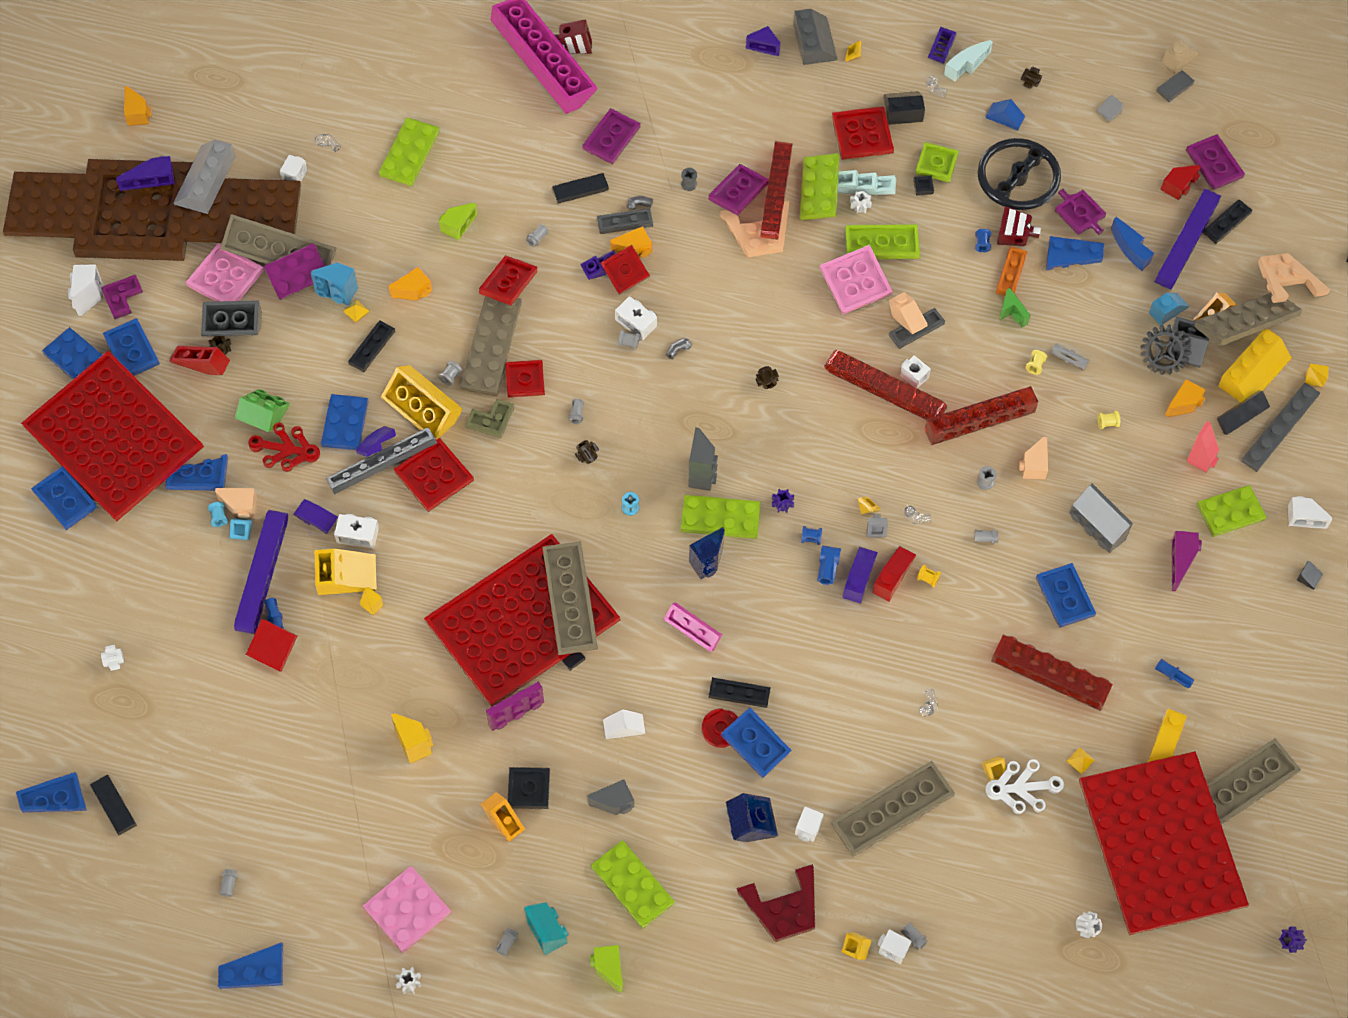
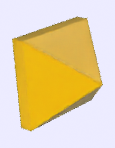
M860 40L847 47L846 62L862 57V42Z
M355 300L343 312L356 323L369 313V310L358 300Z
M860 497L858 499L861 514L880 510V507L869 497Z
M1079 747L1066 762L1080 774H1083L1095 759Z

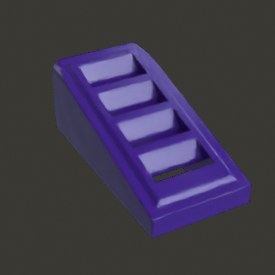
M940 26L928 58L944 64L957 32ZM941 36L944 37V38L950 39V40L947 41V40L941 39ZM941 42L947 44V47L938 43ZM936 47L944 49L945 52L937 50ZM934 52H935V53H938V54L943 55V57L941 58V57L935 56V55H933V54H934Z

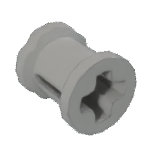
M621 330L618 346H629L637 350L640 334L625 333L624 330Z
M448 361L446 369L438 375V378L444 384L452 386L453 380L457 374L462 372V368L457 363Z
M985 466L980 470L977 483L981 489L987 490L994 486V480L997 475L994 468Z

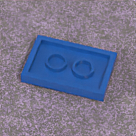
M137 318L103 333L114 357L134 376L160 365Z
M70 327L42 350L49 360L72 379L76 378L102 356L99 351Z
M331 394L321 440L322 447L356 450L361 444L369 403L368 398Z
M63 466L31 488L33 493L65 530H68L98 508L96 503Z
M1073 563L1037 574L1038 584L1059 628L1096 615V611Z
M750 707L721 733V736L762 778L792 751Z

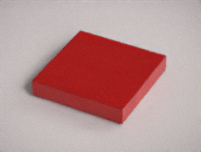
M632 244L601 262L603 269L619 295L650 277Z
M542 360L505 362L508 398L545 395Z
M262 619L245 655L282 672L298 635Z

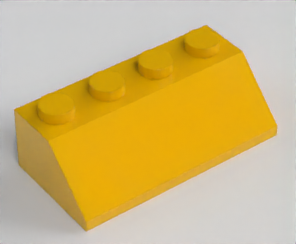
M1268 328L1264 329L1223 374L1218 387L1240 403L1259 390L1264 391L1292 358L1282 339Z
M411 365L396 368L381 396L382 399L420 431L429 428L436 440L455 424L463 410Z

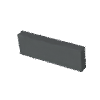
M650 208L597 216L600 234L633 230L640 227H653Z
M936 308L922 314L927 322V327L912 334L906 328L900 326L889 332V337L901 349L943 326L945 320Z

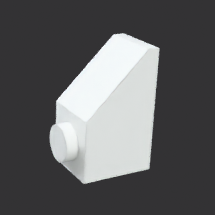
M1303 496L1292 497L1288 504L1289 526L1327 529L1332 521V517L1312 498H1305Z

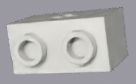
M630 296L615 310V320L633 334L639 333L642 341L657 327L656 314L651 310H647L640 301L634 300Z
M339 514L334 533L336 543L374 549L379 531L378 521L372 517L362 518L356 517L353 514Z

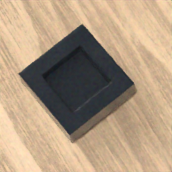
M932 175L914 177L913 182L916 196L934 194Z

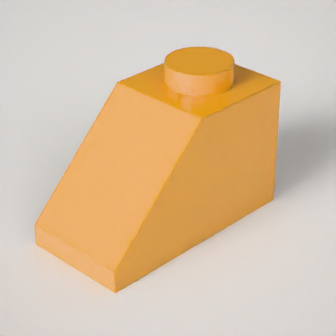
M124 86V116L127 125L149 124V117H152L151 106L147 105L145 98L130 87Z
M643 227L610 240V250H614L615 253L620 252L631 244L639 258L647 257L652 253V242Z
M419 267L388 286L390 296L397 299L418 301L421 298L427 297L432 292L431 281Z
M1216 293L1193 320L1196 322L1199 319L1234 307L1237 304L1226 293Z
M1185 379L1168 406L1165 416L1172 417L1193 413L1197 406L1201 407L1206 398L1203 395L1206 389Z
M497 792L480 804L490 821L509 842L525 830L508 801Z

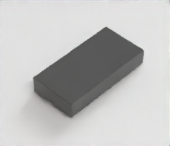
M1181 70L1159 86L1157 92L1170 102L1192 86L1194 80Z

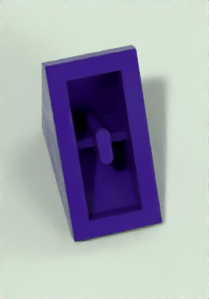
M769 26L747 35L746 49L775 56L780 55L781 43Z

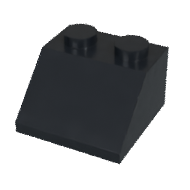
M920 92L883 95L888 125L923 122L925 105L923 95Z

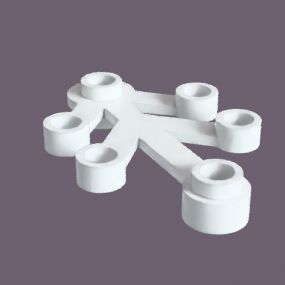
M1032 759L1027 763V768L1014 784L1005 785L1012 774H1016L1020 769L1017 762L1011 761L1000 779L990 781L986 785L985 791L990 799H1001L1016 814H1022L1026 806L1022 801L1016 802L1007 793H1016L1030 804L1034 811L1042 812L1046 807L1045 802L1042 799H1036L1027 791L1048 789L1049 792L1057 794L1063 789L1064 782L1060 777L1053 776L1048 781L1025 783L1032 773L1036 772L1040 767L1039 762ZM1030 763H1034L1036 769L1030 768ZM1010 765H1015L1016 771H1012ZM1053 781H1058L1059 787L1053 786ZM994 786L999 788L1000 791L998 793L993 791ZM1037 802L1042 804V809L1036 807ZM1017 804L1022 806L1021 811L1016 809Z

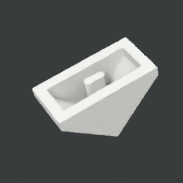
M622 709L603 719L606 739L645 734L643 714Z

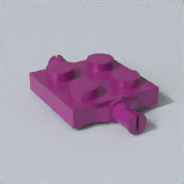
M1064 188L1059 190L1058 194L1064 201L1056 206L1055 212L1078 235L1090 228L1100 235L1104 229L1097 223L1104 219L1107 213L1083 189L1072 195H1069Z

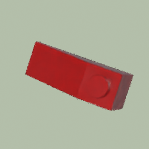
M177 346L169 360L173 364L208 375H223L230 362L229 358L218 347Z
M899 546L876 579L872 593L890 602L913 563L916 554Z

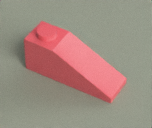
M1207 421L1201 429L1186 461L1206 473L1210 467L1214 468L1219 460L1216 457L1219 448L1210 422Z

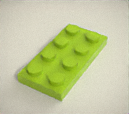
M406 117L379 171V176L413 187L440 132L439 127Z
M838 153L804 157L799 216L801 220L836 217L840 163Z
M918 224L845 225L846 254L870 245L876 259H919Z
M684 495L681 532L757 539L761 501Z
M623 840L591 864L593 871L642 929L675 904L672 897Z

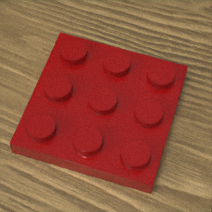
M884 106L832 112L841 160L894 153Z
M441 438L436 440V444L416 453L394 468V473L427 512H430L474 481L472 474Z

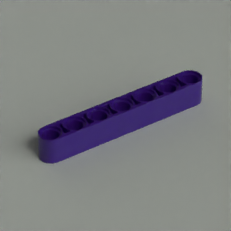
M1206 188L1204 189L1162 265L1155 283L1172 290L1203 230L1214 213L1221 195Z
M268 510L235 618V631L250 634L256 633L287 528L288 513Z

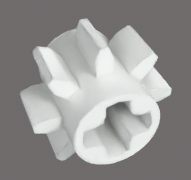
M855 191V197L850 196V208L854 209L856 213H866L867 208H871V195H867L865 191Z
M115 645L105 647V652L101 653L104 667L109 666L111 671L120 669V663H124L122 649L115 648Z
M1089 911L1087 914L1083 912L1076 920L1077 931L1081 932L1080 936L1089 939L1090 936L1095 937V935L1101 932L1102 922L1101 919L1097 918L1096 913Z
M413 967L410 970L402 968V973L396 975V979L400 981L396 984V987H402L403 994H406L407 991H411L414 994L416 986L421 987V983L417 981L421 978L420 973L414 974ZM409 977L412 978V982L409 981L407 984H405L404 980H408Z

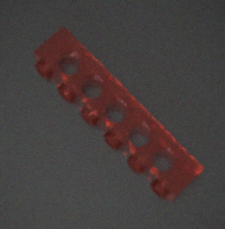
M1029 386L928 418L924 430L931 445L1035 413L1039 401L1032 387Z
M1002 635L991 660L995 664L1099 711L1102 710L1113 685L1106 678L1096 677L1086 669L1074 667L1070 662L1054 658L1052 654L1048 652L1043 653L1030 644L1019 642L1012 636ZM1016 652L1020 655V657H1015L1012 655V653ZM1034 660L1039 665H1033L1030 663V661ZM1048 669H1054L1057 673H1051ZM1066 677H1072L1075 682H1070ZM1085 685H1090L1094 690H1088Z

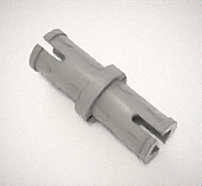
M1055 344L1051 351L1052 355L1065 360L1066 364L1071 363L1082 370H1085L1089 360L1076 354L1074 350L1070 351Z

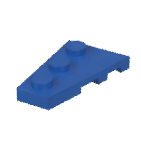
M222 455L221 458L214 460L206 459L203 460V463L195 465L187 464L181 466L166 479V489L215 491L216 488H224L228 455Z

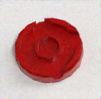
M723 708L711 710L705 715L702 722L701 732L704 739L710 745L717 748L731 746L721 736V733L739 717L734 712L724 710Z

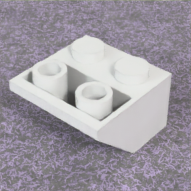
M73 265V272H70V283L72 284L71 288L68 289V297L72 300V307L76 309L78 316H82L102 300L103 292L101 287H103V282L96 265Z

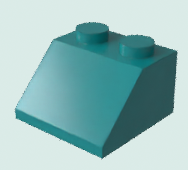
M547 902L524 907L525 919L545 955L567 944V936L569 934L563 924L559 925L557 921L559 916L554 907L550 908Z

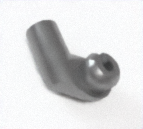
M687 338L673 342L666 353V357L674 359L681 348L687 351L691 348L692 343Z

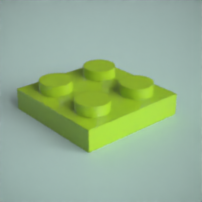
M924 142L915 174L921 176L932 175V179L950 183L959 150Z

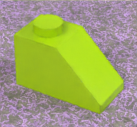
M473 202L448 208L446 213H443L439 218L440 231L460 240L478 214L477 204Z
M619 945L593 947L594 954L590 955L591 967H595L596 974L618 992H623Z

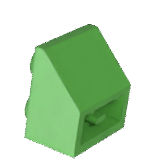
M257 389L240 398L235 419L269 432L273 430L274 424L281 421L290 403L284 401L282 397L267 394L265 390Z

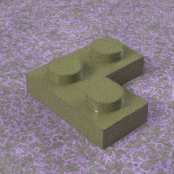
M496 398L490 414L472 409L466 422V428L502 438L514 410V404Z

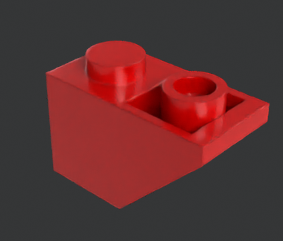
M1192 165L1173 168L1165 177L1160 190L1177 200L1183 195L1186 196L1191 189L1190 185L1198 181L1200 177L1198 173L1201 166Z

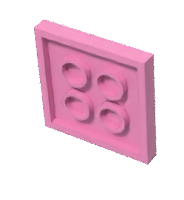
M218 243L186 281V284L215 302L240 301L264 272V269L246 257L221 250L222 244Z
M870 245L824 263L819 267L842 315L890 296L893 293Z
M412 866L407 868L363 905L365 911L402 953L451 913V910Z

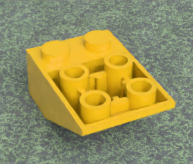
M340 549L314 550L315 586L318 595L364 592L366 586L373 591H377L375 554Z

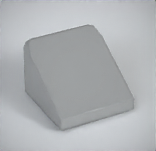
M1111 95L1097 109V112L1110 122L1122 113L1124 105Z

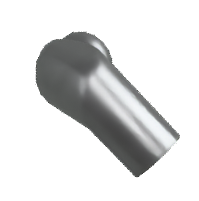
M641 195L631 197L627 200V208L635 210L637 204L651 208L653 199Z

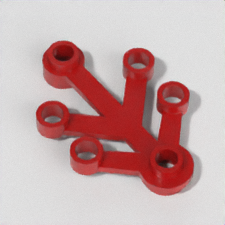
M280 422L274 424L273 430L284 444L263 440L258 435H254L248 440L249 448L253 452H260L263 448L281 451L274 456L266 455L263 458V465L266 468H272L277 462L282 460V470L289 472L293 467L304 461L313 463L320 457L319 447L308 443L300 426L293 427L291 433L295 439H298L302 447L294 446L285 432L284 424ZM292 454L299 455L292 460L285 459ZM267 460H272L269 464L265 463ZM285 464H290L289 467H284Z

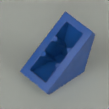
M1009 99L993 103L986 118L1018 131L1025 115L1013 100Z

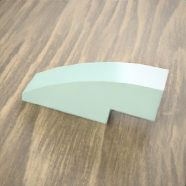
M991 40L981 42L961 51L946 64L944 75L956 82L965 71L972 74L991 53L993 42Z

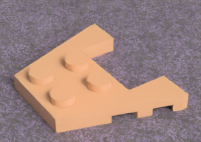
M789 201L773 203L776 219L740 224L738 216L728 210L720 211V216L726 222L730 232L736 237V241L747 257L783 252Z
M1289 253L1263 256L1258 260L1263 278L1267 279L1268 282L1267 289L1273 295L1271 297L1273 303L1284 302L1288 299L1289 295L1282 286L1304 283L1314 297L1327 295L1330 291L1324 283Z

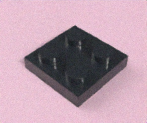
M509 767L508 803L512 809H549L550 768Z

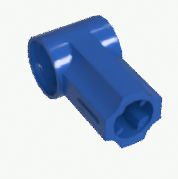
M822 545L817 579L821 584H834L841 548Z

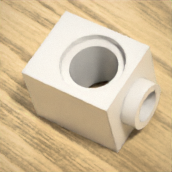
M288 155L280 170L281 179L302 181L307 172L305 160L301 157Z
M914 355L910 360L906 359L902 363L900 376L917 390L929 379L931 369Z
M804 807L795 830V835L803 841L809 842L810 840L814 842L824 814Z
M889 929L887 935L882 934L877 944L880 946L878 953L901 965L912 941Z

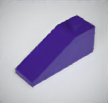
M170 156L151 158L116 177L119 189L122 191L174 184V171Z
M859 547L844 587V599L861 604L878 552Z

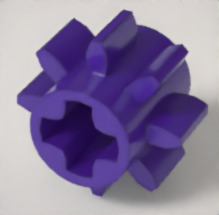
M778 489L777 495L772 494V500H774L772 501V507H776L778 513L780 511L788 513L789 507L794 508V495H790L789 489Z
M1289 926L1288 930L1282 929V934L1279 938L1283 945L1282 949H1289V953H1297V950H1303L1305 941H1307L1303 934L1304 931L1297 930L1296 926Z

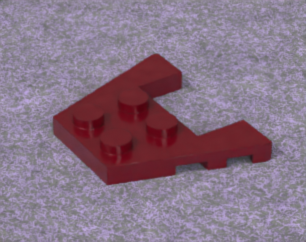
M813 864L795 870L801 888L800 891L772 900L761 902L755 883L737 888L738 895L743 898L748 908L754 912L759 922L775 942L815 930Z

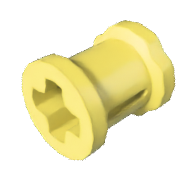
M1033 350L1030 362L1025 366L1026 370L1034 375L1040 374L1047 355L1040 350Z
M1118 411L1109 414L1098 413L1097 420L1100 429L1109 426L1120 427Z

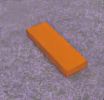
M1010 246L996 294L1005 296L1009 288L1015 294L1027 255L1026 250Z

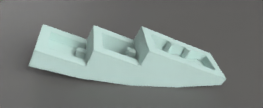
M857 170L839 171L838 193L855 194V191H865L867 195L895 194L896 177L895 175L877 177L876 173L858 174Z

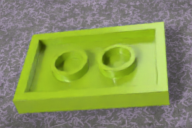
M1250 485L1198 501L1197 507L1212 537L1266 519V515Z

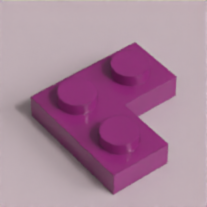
M136 274L101 287L114 320L132 313L127 303V298L143 293Z

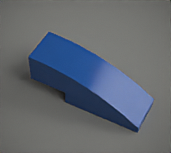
M1115 217L1111 230L1118 246L1125 256L1138 269L1143 271L1151 263L1154 252L1143 245L1144 237L1118 217Z

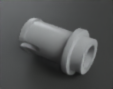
M540 224L532 234L527 235V243L532 247L538 246L539 241L548 234V229Z
M580 399L572 400L569 419L573 424H580L584 419L582 415L584 401Z
M992 529V531L975 530V542L998 543V531H995V529Z
M225 869L224 873L221 874L223 880L220 895L233 896L235 879L238 878V875H236L237 871Z
M911 922L901 930L912 941L913 947L918 950L923 948L928 942L926 936H922Z
M510 928L502 932L504 935L495 948V951L503 956L508 955L513 942L518 939V933Z

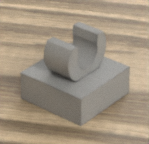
M873 514V518H868L867 537H886L887 518H881V514Z

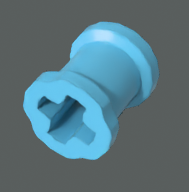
M627 492L622 497V510L624 514L632 516L639 511V497L634 492Z
M214 502L208 505V511L211 513L212 518L210 523L213 527H221L228 523L224 513L225 504L223 502Z

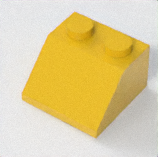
M395 713L391 714L394 729L409 763L431 755L433 743L428 728L424 729L421 722Z

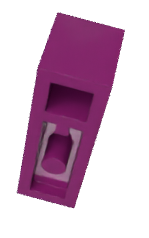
M1175 531L1172 537V591L1177 590L1198 551H1201L1202 540H1199L1198 532Z

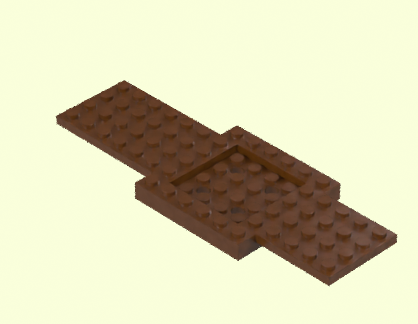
M88 159L86 174L14 171L3 227L4 236L74 238L73 252L77 258L184 261L187 242L222 243L231 214L295 234L301 181L225 178L208 214L174 205L177 194L193 162H172L174 184L120 191L116 177L146 161ZM121 193L126 194L123 198H117ZM155 195H161L157 200L152 199ZM114 224H121L116 229L112 228ZM150 225H156V226H157V227H156L155 229H153V230H149V229H148V227H149Z

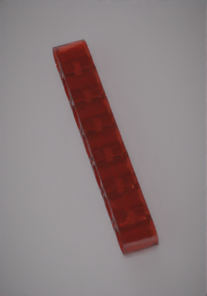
M775 141L760 238L779 239L793 143Z
M834 350L824 365L829 373L931 423L937 424L947 409V405L942 400L839 350Z

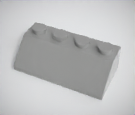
M213 140L200 147L177 194L174 205L208 214L235 158L232 144Z

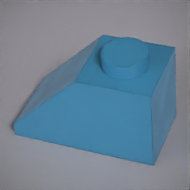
M1167 292L1153 301L1149 314L1160 325H1163L1189 308V305L1178 293Z

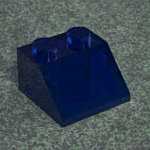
M723 527L689 545V563L700 579L709 578L718 570L724 548L725 529Z
M742 793L726 801L733 840L752 842L778 836L770 798Z

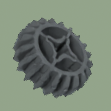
M1169 324L1166 330L1164 325H1160V331L1156 327L1153 328V333L1148 331L1147 336L1149 338L1144 337L1142 339L1146 344L1140 346V348L1146 349V351L1140 353L1141 356H1147L1143 362H1150L1147 366L1148 368L1155 366L1153 371L1155 373L1158 369H1161V375L1165 373L1166 369L1170 375L1172 374V368L1175 372L1179 371L1178 366L1184 368V362L1190 360L1185 355H1191L1192 353L1190 350H1186L1191 347L1190 343L1185 344L1189 337L1182 338L1185 332L1181 331L1178 334V327L1176 326L1172 331ZM1161 335H1168L1173 337V339L1169 342H1165L1157 337ZM1152 342L1155 343L1158 349V354L1155 357L1151 350ZM1177 342L1181 349L1180 357L1176 356L1177 353L1174 351V345ZM1170 344H1172V345L1169 347L1170 349L1168 350V352L1163 353V354L1160 356V354L1163 352L1162 350H1163L1166 346H1169ZM1165 357L1173 360L1174 363L1164 364L1159 362V360Z

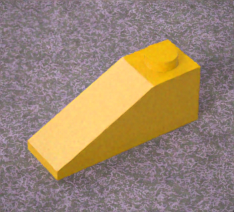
M1167 709L1148 762L1173 756L1187 715Z

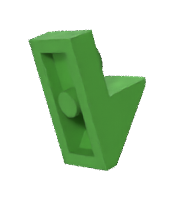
M1009 288L1006 291L1000 320L1012 314L1014 321L1019 323L1021 327L1028 325L1031 315Z

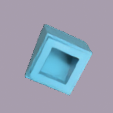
M231 519L229 538L249 540L253 520Z

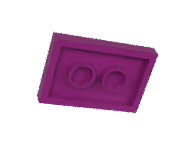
M610 108L584 142L582 148L613 165L641 125L639 122Z
M1218 134L1187 146L1186 152L1195 165L1201 166L1199 171L1212 190L1244 178V171Z
M739 164L709 194L708 200L738 216L769 184V179Z
M314 243L264 266L279 300L312 286V270L325 267Z
M539 681L486 710L488 725L492 731L495 729L500 730L508 722L514 719L518 720L526 712L536 710L542 706V703H544L543 687Z

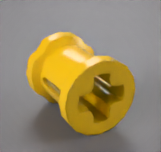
M923 565L916 580H923L935 588L941 572H935L927 568V565Z

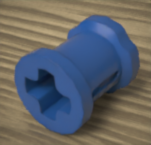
M978 229L975 232V237L977 238L975 250L984 253L991 250V244L989 243L991 231L988 229Z
M803 526L801 543L814 542L820 545L822 528L809 529Z

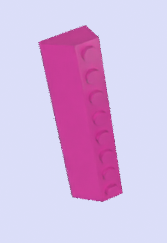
M506 0L492 6L490 21L565 114L581 108L597 91V86L526 0Z

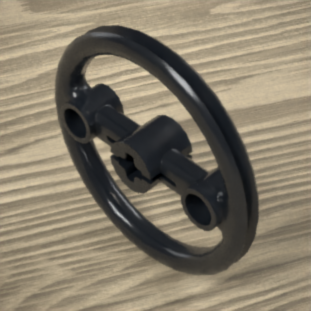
M1022 138L1006 139L990 146L982 155L977 171L978 180L984 193L997 204L1016 210L1034 209L1044 205L1054 197L1061 181V169L1055 156L1043 145ZM1022 147L1029 149L1027 158L1023 162H1015L1012 165L1009 178L1006 181L1000 182L997 189H993L986 177V166L990 158L995 153L1006 148ZM1042 159H1046L1053 172V181L1048 191L1042 196L1029 201L1009 199L1011 191L1015 186H1023L1026 183L1031 168L1038 166Z

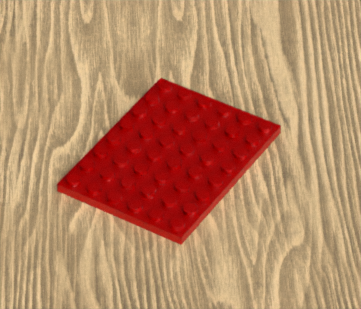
M109 351L104 353L21 423L116 522L204 448L203 443Z
M550 534L424 618L426 624L491 707L500 703L570 655H558L543 554L544 546L560 544L553 534ZM587 577L597 637L621 621V618Z
M1196 751L1079 779L1129 935L1249 906Z

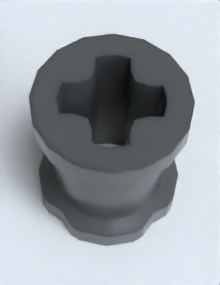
M693 168L684 169L681 174L683 179L681 186L684 190L693 191L697 186V171Z

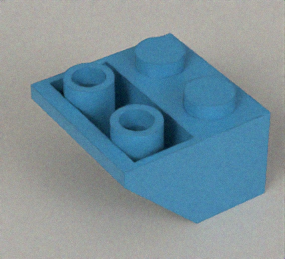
M337 262L312 270L311 272L315 293L320 297L333 299L336 303L349 305L358 289L353 268Z

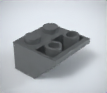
M1176 317L1171 330L1173 331L1177 326L1178 334L1181 331L1185 332L1182 338L1189 337L1185 344H1191V347L1186 349L1192 352L1191 355H1185L1190 360L1184 362V364L1200 368L1209 338L1194 327L1195 321ZM1177 342L1174 345V351L1177 353L1176 356L1180 357L1181 349ZM1170 344L1169 346H1167L1166 352H1168V350L1170 349L1169 347H1170L1172 344Z

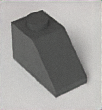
M624 779L587 795L589 806L614 815L626 814L634 807L633 796Z

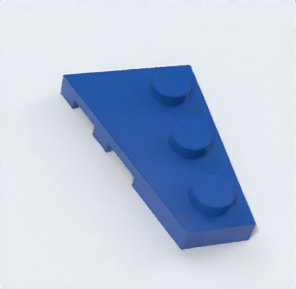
M1050 236L1046 270H1052L1053 267L1060 266L1066 268L1074 264L1100 263L1103 260L1104 243Z
M76 772L16 791L22 813L87 811Z
M281 942L218 966V988L283 986V943Z

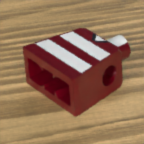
M586 19L560 25L559 34L554 35L569 54H592V37Z
M1004 207L997 245L1026 246L1028 236L1039 238L1041 228L1031 226V215Z

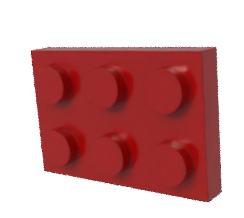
M505 255L480 286L479 294L512 306L536 275L538 267Z

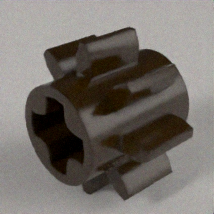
M1035 67L1026 68L1021 76V80L1024 81L1023 86L1032 89L1033 86L1037 87L1042 79V75L1039 74L1040 69Z
M214 336L212 340H208L209 347H218L225 355L232 351L230 347L232 344L231 340L226 339L225 336Z
M765 366L758 370L757 378L755 379L758 387L763 385L764 389H771L777 385L779 375L776 369L772 370L770 366Z
M585 440L576 446L578 452L575 453V456L582 463L585 461L586 464H589L597 459L598 455L596 452L599 451V448L595 442Z

